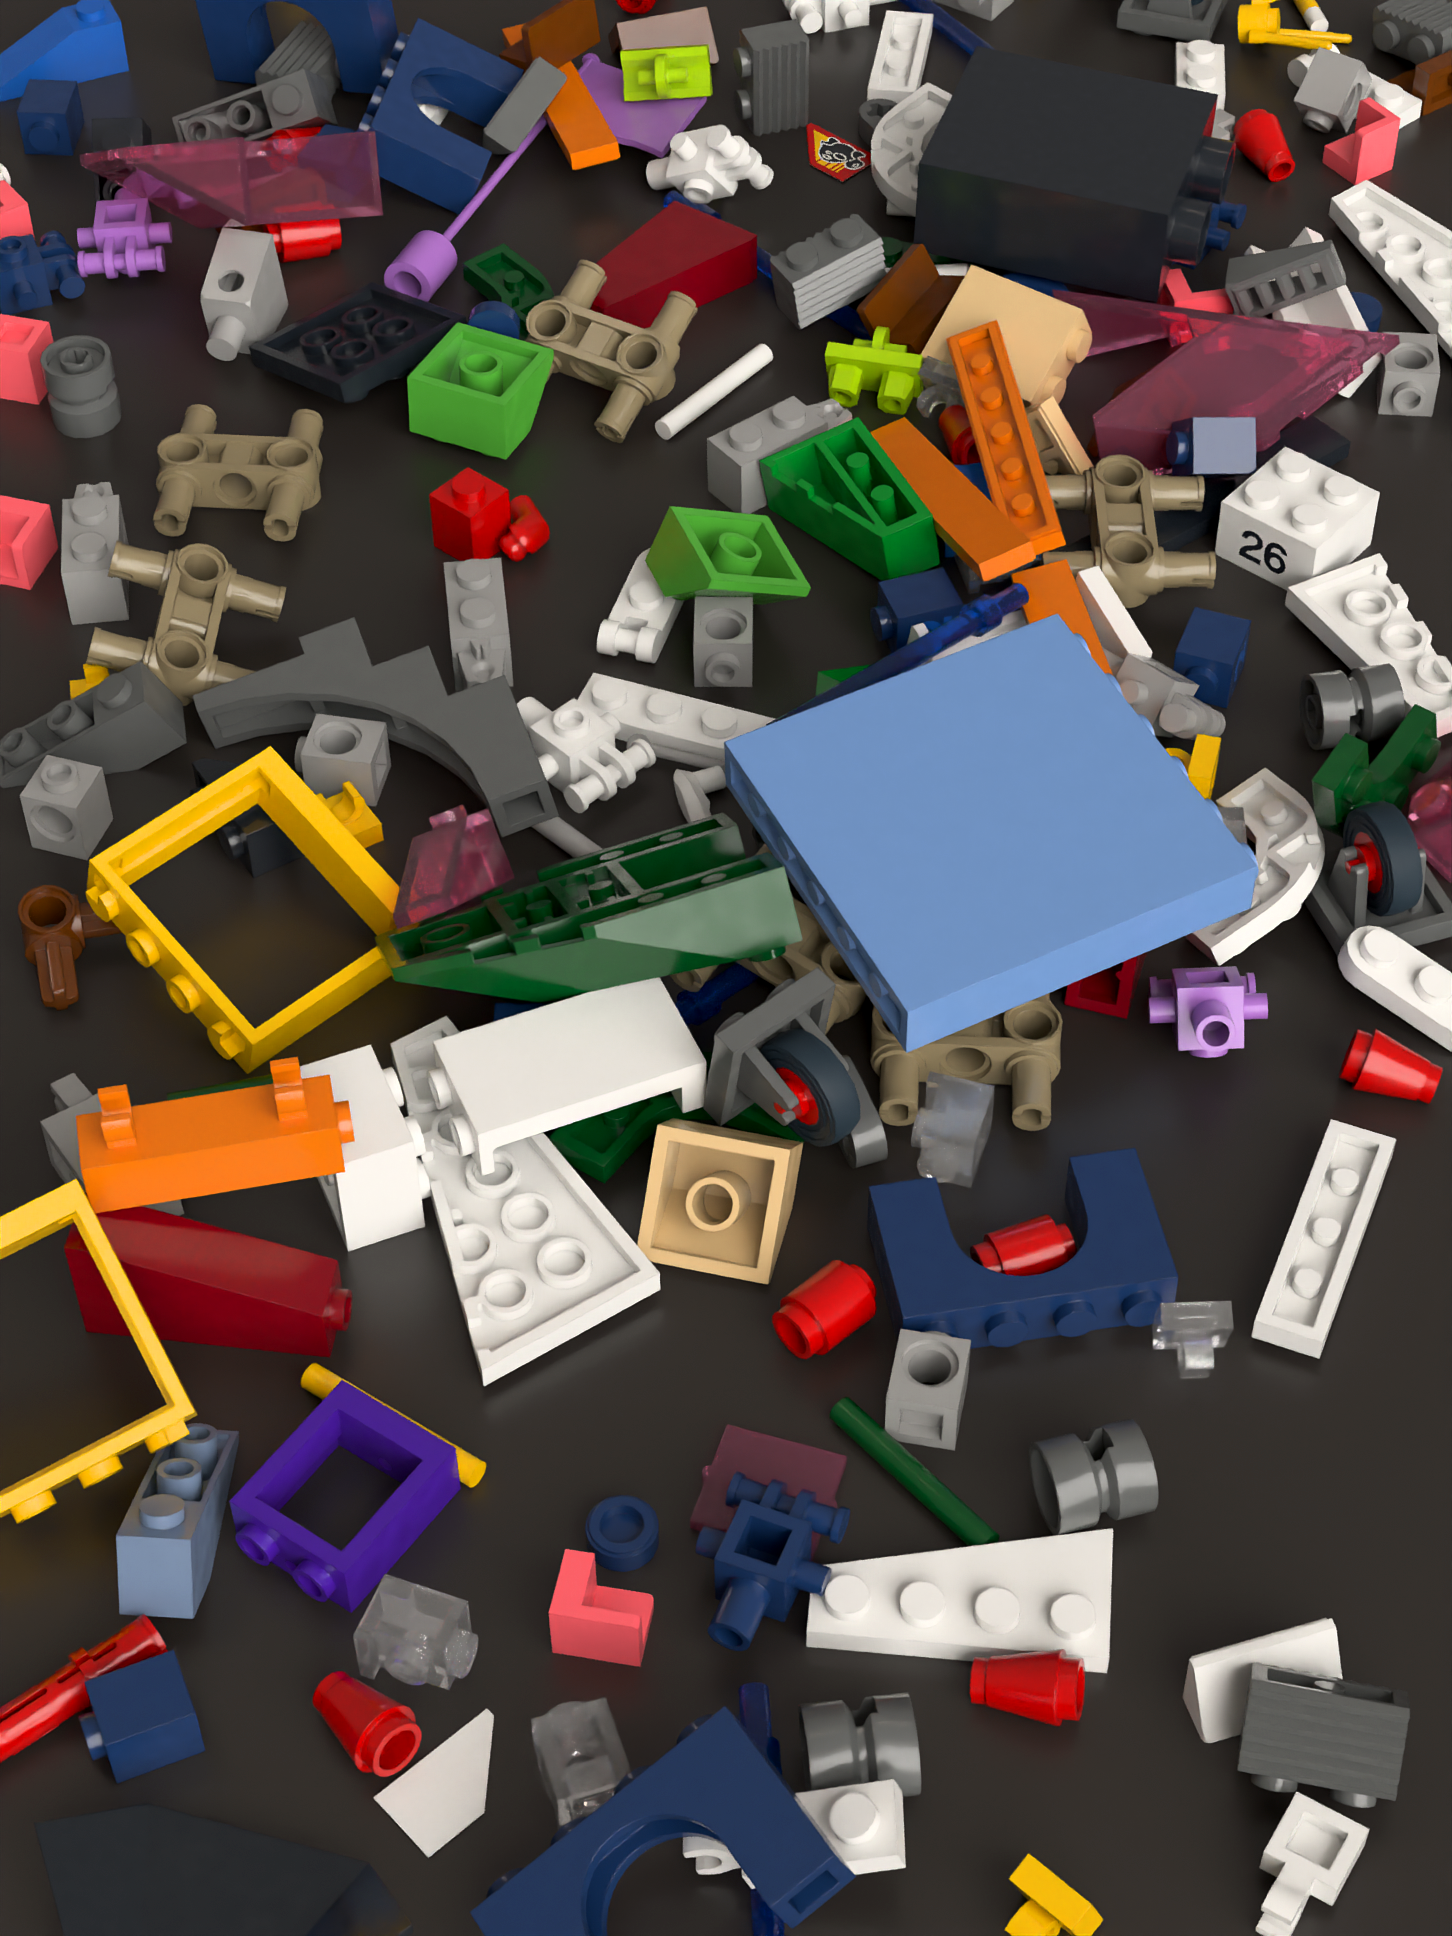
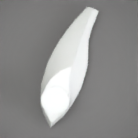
M717 765L696 772L676 769L673 776L678 803L688 823L712 816L709 811L710 801L705 794L726 787L725 774L722 768Z

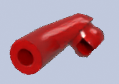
M527 495L517 496L511 500L510 513L513 523L509 526L511 531L503 535L499 540V546L502 551L514 562L522 561L528 552L531 554L537 552L547 543L550 535L548 524Z

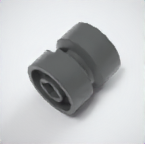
M88 335L69 336L49 344L42 352L40 363L45 386L49 393L48 401L55 428L63 435L73 438H92L114 429L120 422L122 410L118 389L113 381L115 372L108 345L99 338Z
M1390 663L1353 668L1349 677L1341 670L1307 674L1301 680L1299 691L1301 723L1307 742L1313 750L1335 748L1345 733L1356 736L1366 743L1390 740L1405 719L1402 686L1395 668Z
M1124 1419L1092 1427L1089 1429L1085 1441H1081L1073 1433H1068L1032 1442L1030 1445L1029 1467L1035 1497L1045 1523L1054 1535H1062L1096 1526L1103 1512L1112 1520H1121L1155 1511L1158 1506L1159 1490L1153 1458L1145 1436L1133 1419Z
M908 1692L865 1697L859 1710L851 1711L843 1700L799 1704V1734L806 1792L894 1779L901 1789L903 1797L921 1794L919 1744L914 1711Z

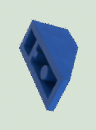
M81 0L76 5L63 7L0 54V102L22 97L29 79L69 80L80 83L129 71L121 20L110 1Z

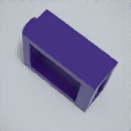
M341 1380L229 1501L237 1533L235 1536L236 1542L241 1550L256 1563L268 1566L272 1562L291 1574L296 1584L311 1598L319 1602H326L330 1599L352 1613L461 1489L456 1448ZM339 1445L402 1483L342 1551L279 1512Z

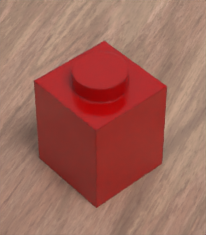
M467 467L429 494L434 547L459 561L490 559L502 550L499 546V540L503 535L511 531L509 529L511 525L510 500L507 488Z

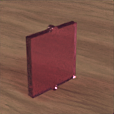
M727 1424L712 1465L705 1466L702 1469V1482L704 1486L690 1519V1528L701 1531L707 1525L727 1532L738 1509V1506L733 1509L725 1505L727 1490L736 1471L745 1473L748 1479L769 1485L773 1478L787 1483V1494L797 1497L802 1488L814 1491L817 1495V1502L837 1508V1502L834 1499L847 1465V1456ZM812 1532L811 1561H813L821 1538V1534Z

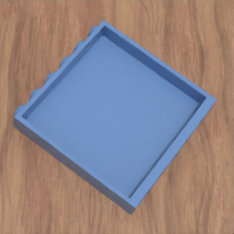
M1058 614L724 742L725 780L727 787L774 857L784 865L786 875L906 1053L1251 908L1255 880L1259 873L1258 863L1253 851L1246 843H1239L1223 823L1221 813L1216 804L1208 798H1203L1189 780L1188 773L1181 760L1176 756L1168 754L1155 737L1149 720L1143 714H1137L1123 697L1120 685L1115 677L1110 673L1105 674L1092 658L1084 638L1078 633L1073 634Z

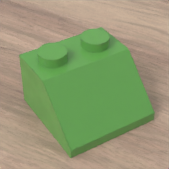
M457 322L407 377L410 432L431 437L439 442L451 443L475 450L486 456L506 460L531 431L554 359V349Z
M670 506L645 559L664 596L677 600L695 599V597H753V604L764 605L807 597L811 589L767 515Z

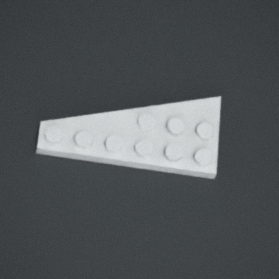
M1364 180L1332 197L1329 216L1430 334H1437V342L1452 358V231L1368 180Z
M445 1016L390 1043L392 1060L402 1090L408 1116H415L423 1135L426 1154L419 1157L429 1180L431 1200L483 1386H486L661 1290L660 1272L543 1132L495 1148L493 1151L495 1172L484 1176L480 1175L471 1154L463 1157L460 1156L454 1144L449 1126V1118L453 1116L448 1107L437 1108L427 1080V1071L436 1068L433 1041L460 1032L450 1019Z

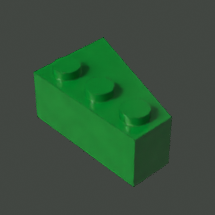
M859 417L759 460L770 510L881 581L921 573L940 564L932 513Z

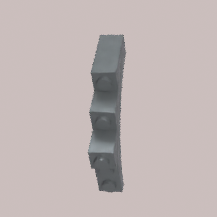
M355 617L299 637L304 651L303 655L192 695L197 712L215 749L258 736L310 730L316 713L386 722L389 740L428 755L457 775L485 805L501 837L559 816L546 777L505 675L484 683L475 684L470 688L448 696L429 645L373 666Z

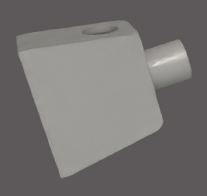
M222 228L200 297L209 333L206 348L213 357L219 360L231 361L235 359L237 353L251 354L249 346L274 334L289 304L273 234Z

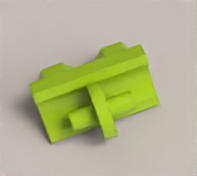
M709 44L625 49L620 51L624 80V102L705 97L713 94Z
M881 326L876 327L872 341L855 338L853 345L828 342L825 362L829 397L839 402L841 406L851 408L858 404L861 389L879 392L877 397L879 409L885 413L904 415L912 398L922 397L924 379H922L923 355L907 353L906 345L889 343L890 330L888 327Z

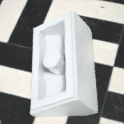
M1323 1618L1191 1656L1182 1698L1200 1738L1205 1743H1214L1241 1735L1252 1663H1261L1266 1666H1277L1282 1669H1293L1297 1672L1306 1671L1313 1675L1322 1674L1329 1678L1338 1677L1342 1679L1337 1628L1332 1618Z

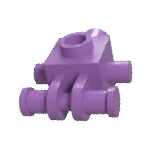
M132 187L119 189L115 193L114 200L97 201L93 227L77 229L79 248H97L98 253L78 251L77 261L80 276L88 277V274L105 273L107 279L118 278V272L128 274L129 277H139L140 271L144 270L165 272L163 246H156V244L172 243L171 223H153L148 198H144L139 190Z
M1237 966L1172 969V979L1157 980L1156 976L1148 978L1149 1024L1172 1023L1178 1051L1189 1050L1191 1055L1204 1058L1223 1056L1228 1052V1049L1244 1048V1020L1268 1018L1267 993H1256L1254 972L1240 976Z

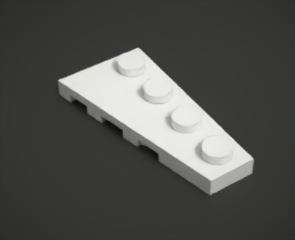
M1380 553L1288 587L1285 606L1351 670L1358 667L1390 663L1395 668L1402 686L1405 717L1414 704H1417L1436 713L1437 738L1452 732V665L1446 656L1437 655L1430 645L1432 640L1431 632L1424 621L1416 622L1407 608L1409 598L1400 584L1392 585L1386 575L1388 565Z
M1113 1528L824 1565L832 1569L831 1577L822 1597L810 1593L806 1647L974 1661L975 1657L990 1658L991 1656L1065 1649L1067 1657L1082 1658L1084 1660L1085 1671L1107 1673L1110 1649Z

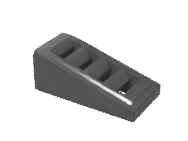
M1332 240L1230 258L1225 288L1238 320L1241 322L1267 315L1346 285V275ZM1318 263L1321 272L1313 273L1310 265ZM1297 271L1299 276L1292 277L1291 272Z

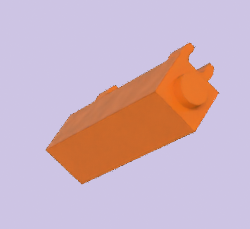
M298 1057L270 1061L273 1084L138 1106H131L127 1084L99 1088L98 1097L102 1111L76 1115L80 1167L87 1197L95 1213H102L345 1172L341 1144L355 1142L349 1101L334 1102L330 1074L302 1079Z

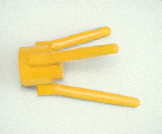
M1252 0V4H1241L1239 7L1238 38L1240 44L1268 43L1306 49H1318L1321 47L1330 50L1332 43L1349 44L1352 41V36L1349 34L1280 28L1279 8L1270 7V3L1278 0Z

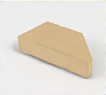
M1053 396L1025 408L1045 472L1051 475L1057 472L1063 475H1083L1084 470L1094 467Z

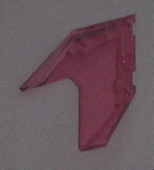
M375 131L266 141H244V137L124 147L92 152L90 154H80V163L85 168L141 198H148L149 202L199 229L383 215Z
M1052 289L1053 298L1083 310L1092 331V343L1086 357L1168 337L1170 345L1175 346L1181 344L1182 335H1191L1193 337L1092 415L1099 461L1110 455L1130 456L1137 459L1148 470H1152L1153 475L1172 473V465L1168 462L1166 456V441L1169 433L1172 431V422L1191 417H1256V452L1267 450L1280 439V430L1294 418L1299 417L1305 420L1364 373L1363 364L1378 352L1386 355L1400 344L1399 335Z

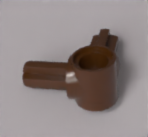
M42 885L28 891L19 902L18 916L22 930L24 952L27 960L36 965L40 997L45 1007H56L57 1011L66 1010L68 1005L77 1002L79 999L75 960L81 955L82 949L86 948L85 939L120 934L122 932L112 920L105 922L98 917L88 902L79 903L78 894H70L64 888L56 885ZM49 924H57L52 927H44Z

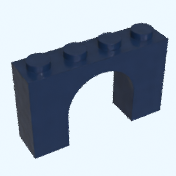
M195 0L216 81L256 84L255 72L275 50L266 12V3L280 1L299 6L312 14L324 26L334 46L343 91L374 94L399 37L391 0Z
M418 18L410 35L403 32L400 33L353 141L362 146L354 164L456 214H460L473 198L492 152L440 127L430 120L417 104L439 106L486 127L520 81L524 70Z
M1136 1148L1069 1157L1065 1202L1080 1250L1064 1265L1037 1275L1015 1276L989 1270L969 1258L958 1246L952 1235L936 1177L869 1186L867 1229L896 1342L898 1343L900 1329L918 1332L939 1331L951 1337L971 1340L970 1349L986 1346L1010 1347L1026 1340L1059 1335L1076 1337L1092 1330L1125 1325L1143 1327L1151 1325L1158 1320L1171 1319L1174 1310L1178 1274Z
M724 1706L714 1715H704L686 1726L677 1738V1745L651 1766L638 1767L623 1777L614 1789V1796L588 1817H578L561 1827L551 1839L550 1847L525 1868L513 1869L499 1877L489 1888L487 1898L470 1911V1914L485 1936H607V1915L610 1900L619 1879L626 1869L648 1849L667 1840L682 1837L706 1838L726 1846L767 1905L792 1929L856 1878V1875L750 1732Z

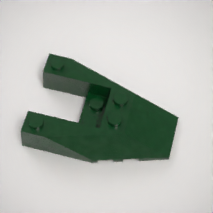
M724 813L544 867L536 871L539 883L507 893L503 892V888L500 885L479 894L482 902L480 905L447 914L445 909H441L374 937L377 949L394 981L532 1002L549 1001L551 1004L590 991L734 962L748 958L751 962L767 961L786 952L785 946L803 941L784 865L769 852L746 859L738 825Z

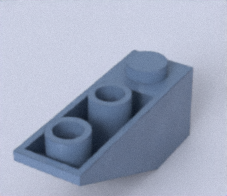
M203 1423L187 1424L186 1427L190 1433L189 1435L156 1452L116 1534L119 1614L138 1616L145 1614L146 1616L194 1619L211 1578L239 1444V1431L216 1430L213 1426Z

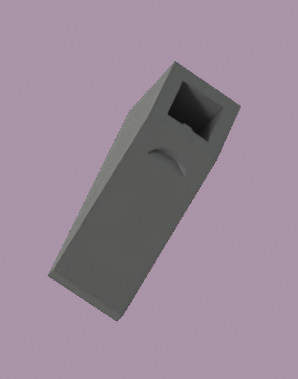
M301 69L172 117L185 164L188 166L264 149L265 141L272 137V134L278 129L322 127L325 124L338 126L324 78L306 69Z
M139 661L119 673L109 675L95 687L71 700L61 702L52 711L22 728L13 729L4 738L0 739V786L8 788L27 785L46 755L103 768L104 774L139 770L187 743L183 703Z

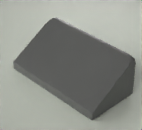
M540 56L538 59L535 58L483 130L482 147L491 151V155L514 153L563 87L567 76Z

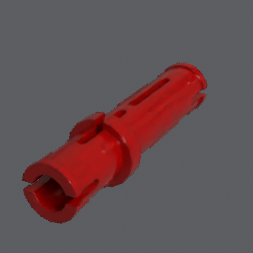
M145 1614L140 1615L136 1620L123 1627L121 1631L88 1651L80 1647L68 1655V1664L0 1707V1763L60 1726L59 1724L76 1713L89 1707L91 1703L85 1687V1681L168 1652L162 1637Z

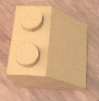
M676 1118L658 1124L637 1246L650 1262L768 1285L772 1278L793 1207L803 1142Z

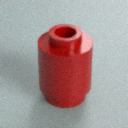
M321 205L275 211L271 213L270 223H266L263 226V233L273 234L280 263L326 257L330 255L331 250L341 248V228L337 213L333 208L323 209Z
M1048 1214L984 1235L982 1243L970 1247L971 1259L979 1265L998 1273L1015 1276L1037 1275L1052 1271L1067 1263L1077 1253L1074 1239L1065 1223L1056 1225Z
M832 1260L782 1298L780 1309L772 1317L774 1329L782 1343L797 1357L808 1359L814 1354L825 1355L875 1316L876 1302L874 1298L877 1294L875 1285L861 1267L855 1264L848 1265L839 1260Z

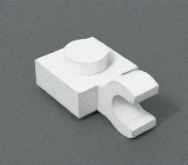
M1296 1792L1263 1852L1259 1868L1278 1878L1262 1905L1261 1911L1264 1914L1257 1924L1255 1931L1263 1936H1291L1310 1895L1333 1906L1365 1846L1369 1828Z

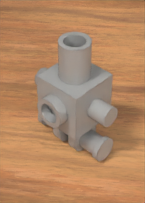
M1102 647L1112 674L1120 685L1123 697L1137 714H1143L1149 720L1155 735L1172 738L1174 734L1179 738L1196 740L1197 734L1219 737L1224 732L1226 721L1223 714L1194 697L1200 685L1153 658L1128 653L1124 660Z

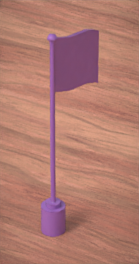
M588 53L583 56V65L577 71L617 139L618 144L636 147L652 153L661 159L669 151L670 141L674 135L686 129L707 101L705 96L624 102L623 70L601 63L599 57L594 53ZM543 114L519 148L505 158L443 235L435 231L424 230L418 232L386 269L384 275L386 287L426 302L431 299L457 265V254L450 241L545 127L547 122Z

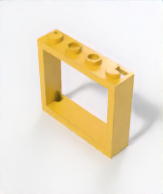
M271 746L90 859L86 891L88 903L96 915L105 922L110 920L114 922L126 936L127 946L134 958L142 966H152L166 981L167 991L177 1007L187 1014L193 1012L207 1028V1035L216 1051L227 1060L233 1058L247 1074L390 977L391 973L377 946L272 1018L254 1028L131 890L129 885L251 807L259 804L377 936L426 916Z
M77 1179L0 1217V1260L75 1222L167 1405L1 1490L0 1518L12 1513L17 1524L55 1505L57 1502L52 1491L79 1478L85 1489L119 1472L124 1468L119 1456L145 1443L149 1453L152 1454L186 1437L190 1433L184 1422L198 1415L88 1197Z

